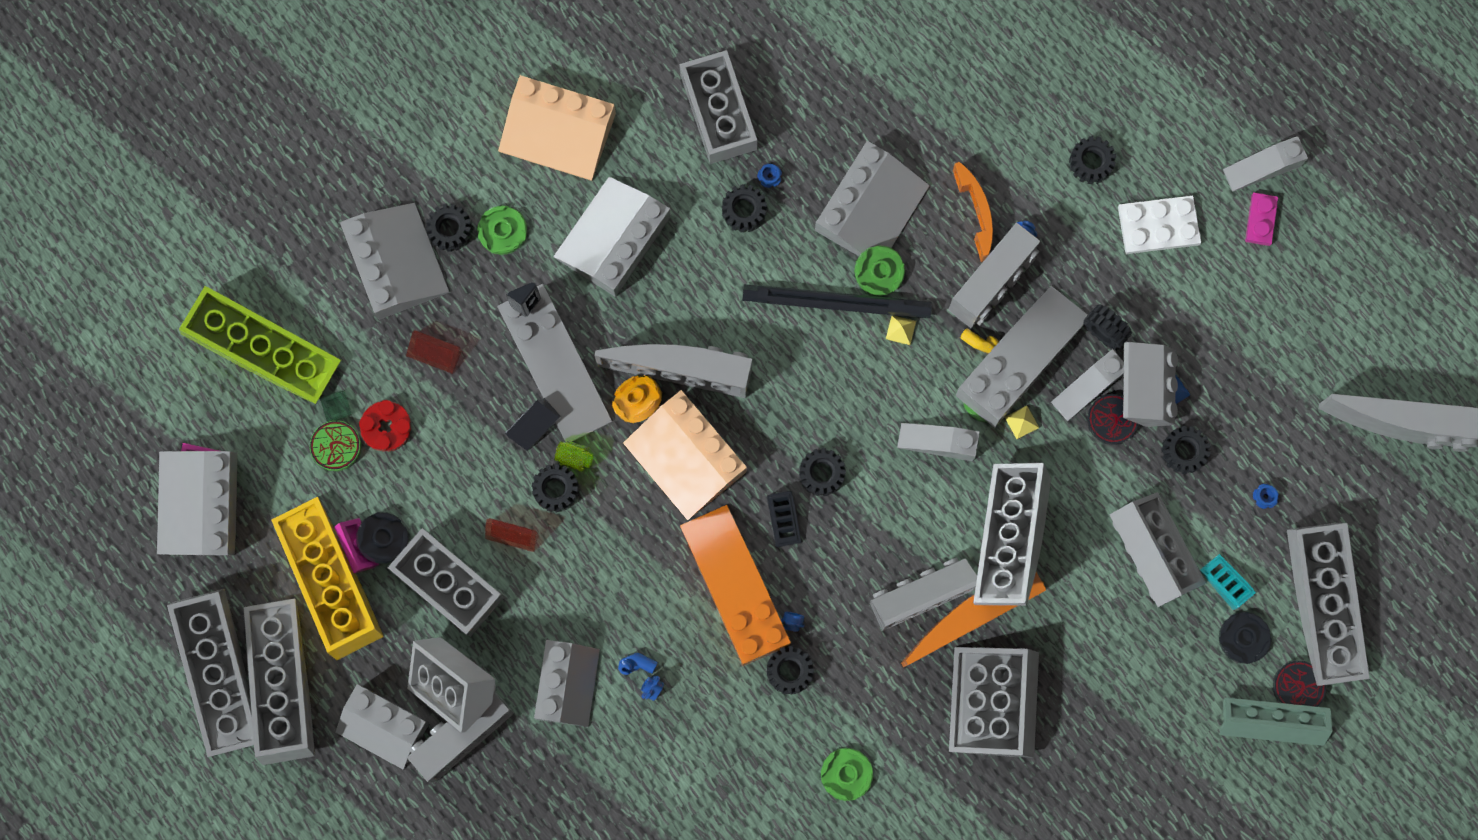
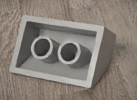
M1124 343L1123 418L1145 427L1175 425V417L1178 412L1175 403V392L1178 388L1175 378L1176 366L1178 364L1176 350L1160 344Z
M546 640L534 719L576 726H589L600 649Z
M357 684L343 708L336 733L404 770L409 761L407 757L411 754L410 748L421 740L430 723Z

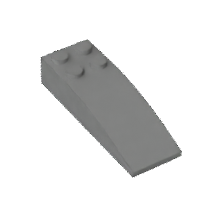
M541 284L537 286L541 300L528 317L514 310L510 306L509 301L497 307L542 397L561 416L556 424L566 444H569L611 423L612 420L544 285Z
M1051 286L963 382L956 393V397L995 428L1084 326L1083 320L1087 317V314Z
M633 345L596 350L594 355L599 367L640 376L645 375L658 380L746 398L752 372V359L748 358L747 354L742 352H733V354L723 353V349L709 346L708 349L682 345Z
M1331 394L1319 403L1320 410L1344 422L1394 439L1427 444L1429 449H1443V446H1451L1453 451L1466 452L1469 451V448L1478 446V408Z
M1044 463L993 464L973 601L974 605L1027 606L1042 546L1051 477Z
M1331 523L1287 529L1298 607L1317 686L1370 679L1348 524Z
M225 589L168 604L169 615L207 757L254 745L250 691Z
M289 599L244 607L255 758L262 765L313 757L315 756L311 704L296 599Z

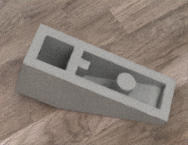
M1296 136L1223 169V172L1232 192L1297 169L1304 164L1308 157L1299 137Z
M1112 349L1051 403L1066 421H1069L1124 375L1123 360Z
M901 423L897 448L973 461L976 456L979 431L957 427Z

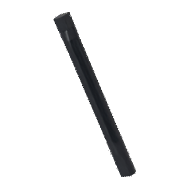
M744 284L742 301L919 318H930L932 302L763 285Z

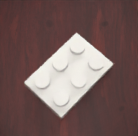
M1193 196L1118 205L1126 254L1198 246L1201 244Z

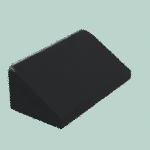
M534 282L506 294L510 306L525 317L529 316L541 300L539 290Z
M545 398L538 399L505 434L528 451L561 416Z

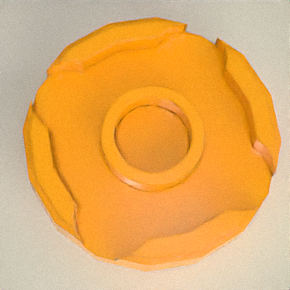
M645 375L644 377L633 376L617 388L612 406L615 413L625 422H641L658 409L662 398V391L657 382L651 377Z

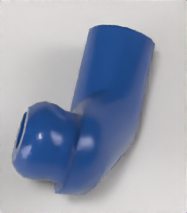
M634 653L621 659L618 669L623 675H628L640 668L653 674L658 662L640 653Z

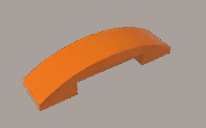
M957 162L954 164L953 173L959 192H970L982 230L976 233L974 241L980 260L983 262L989 255L992 243L993 228L989 204L973 174L962 163Z

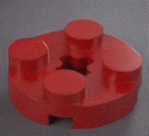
M389 400L377 402L364 412L359 421L361 436L374 450L383 452L395 451L402 447L409 439L411 431L410 416L397 403ZM383 420L385 422H392L390 425L392 430L388 433L385 430L382 432L378 430L381 428L380 423Z

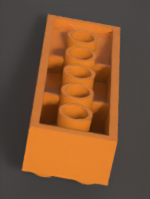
M725 505L680 525L742 666L780 650V648L790 646L791 642L728 506Z
M1037 572L1035 573L1029 599L1046 591ZM972 595L939 620L918 641L901 662L902 666L910 665L1017 606L974 605V595Z

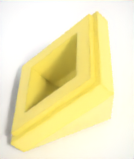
M892 315L886 339L910 345L916 321Z
M1028 406L1005 417L1016 439L1039 428Z

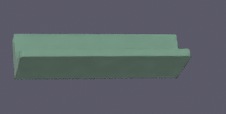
M1225 698L1223 701L1224 722L1220 728V735L1323 746L1332 733L1330 708Z

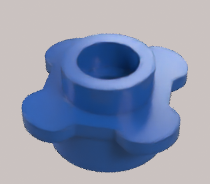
M653 675L652 678L648 677L641 687L643 692L641 697L647 700L649 698L654 701L658 697L664 686V683L659 680V676Z

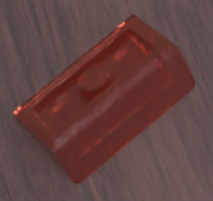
M413 330L406 357L453 374L462 350L456 345Z
M491 518L486 520L485 539L531 552L535 551L539 537L536 530Z

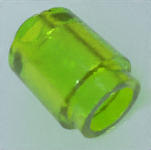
M568 440L566 442L560 441L554 460L560 462L562 466L584 472L585 468L591 467L594 454L590 453L591 447Z

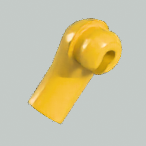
M965 329L960 337L961 340L971 347L988 354L999 343L993 336H989L984 340L969 329Z

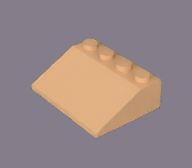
M520 75L511 99L498 151L592 181L616 115L615 106L609 102Z
M682 390L664 403L623 442L687 520L692 518L747 472L745 464Z

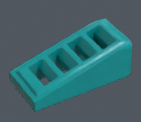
M1220 554L1199 570L1232 610L1239 608L1256 593L1249 583ZM1221 564L1223 568L1213 576L1210 571ZM1227 572L1230 576L1220 583L1217 579ZM1234 580L1237 584L1228 591L1225 587ZM1241 588L1244 592L1235 599L1232 595Z

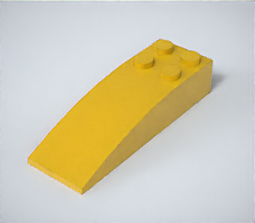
M316 497L272 519L271 521L327 653L336 660H339L384 637L356 573H353L338 535L320 499Z

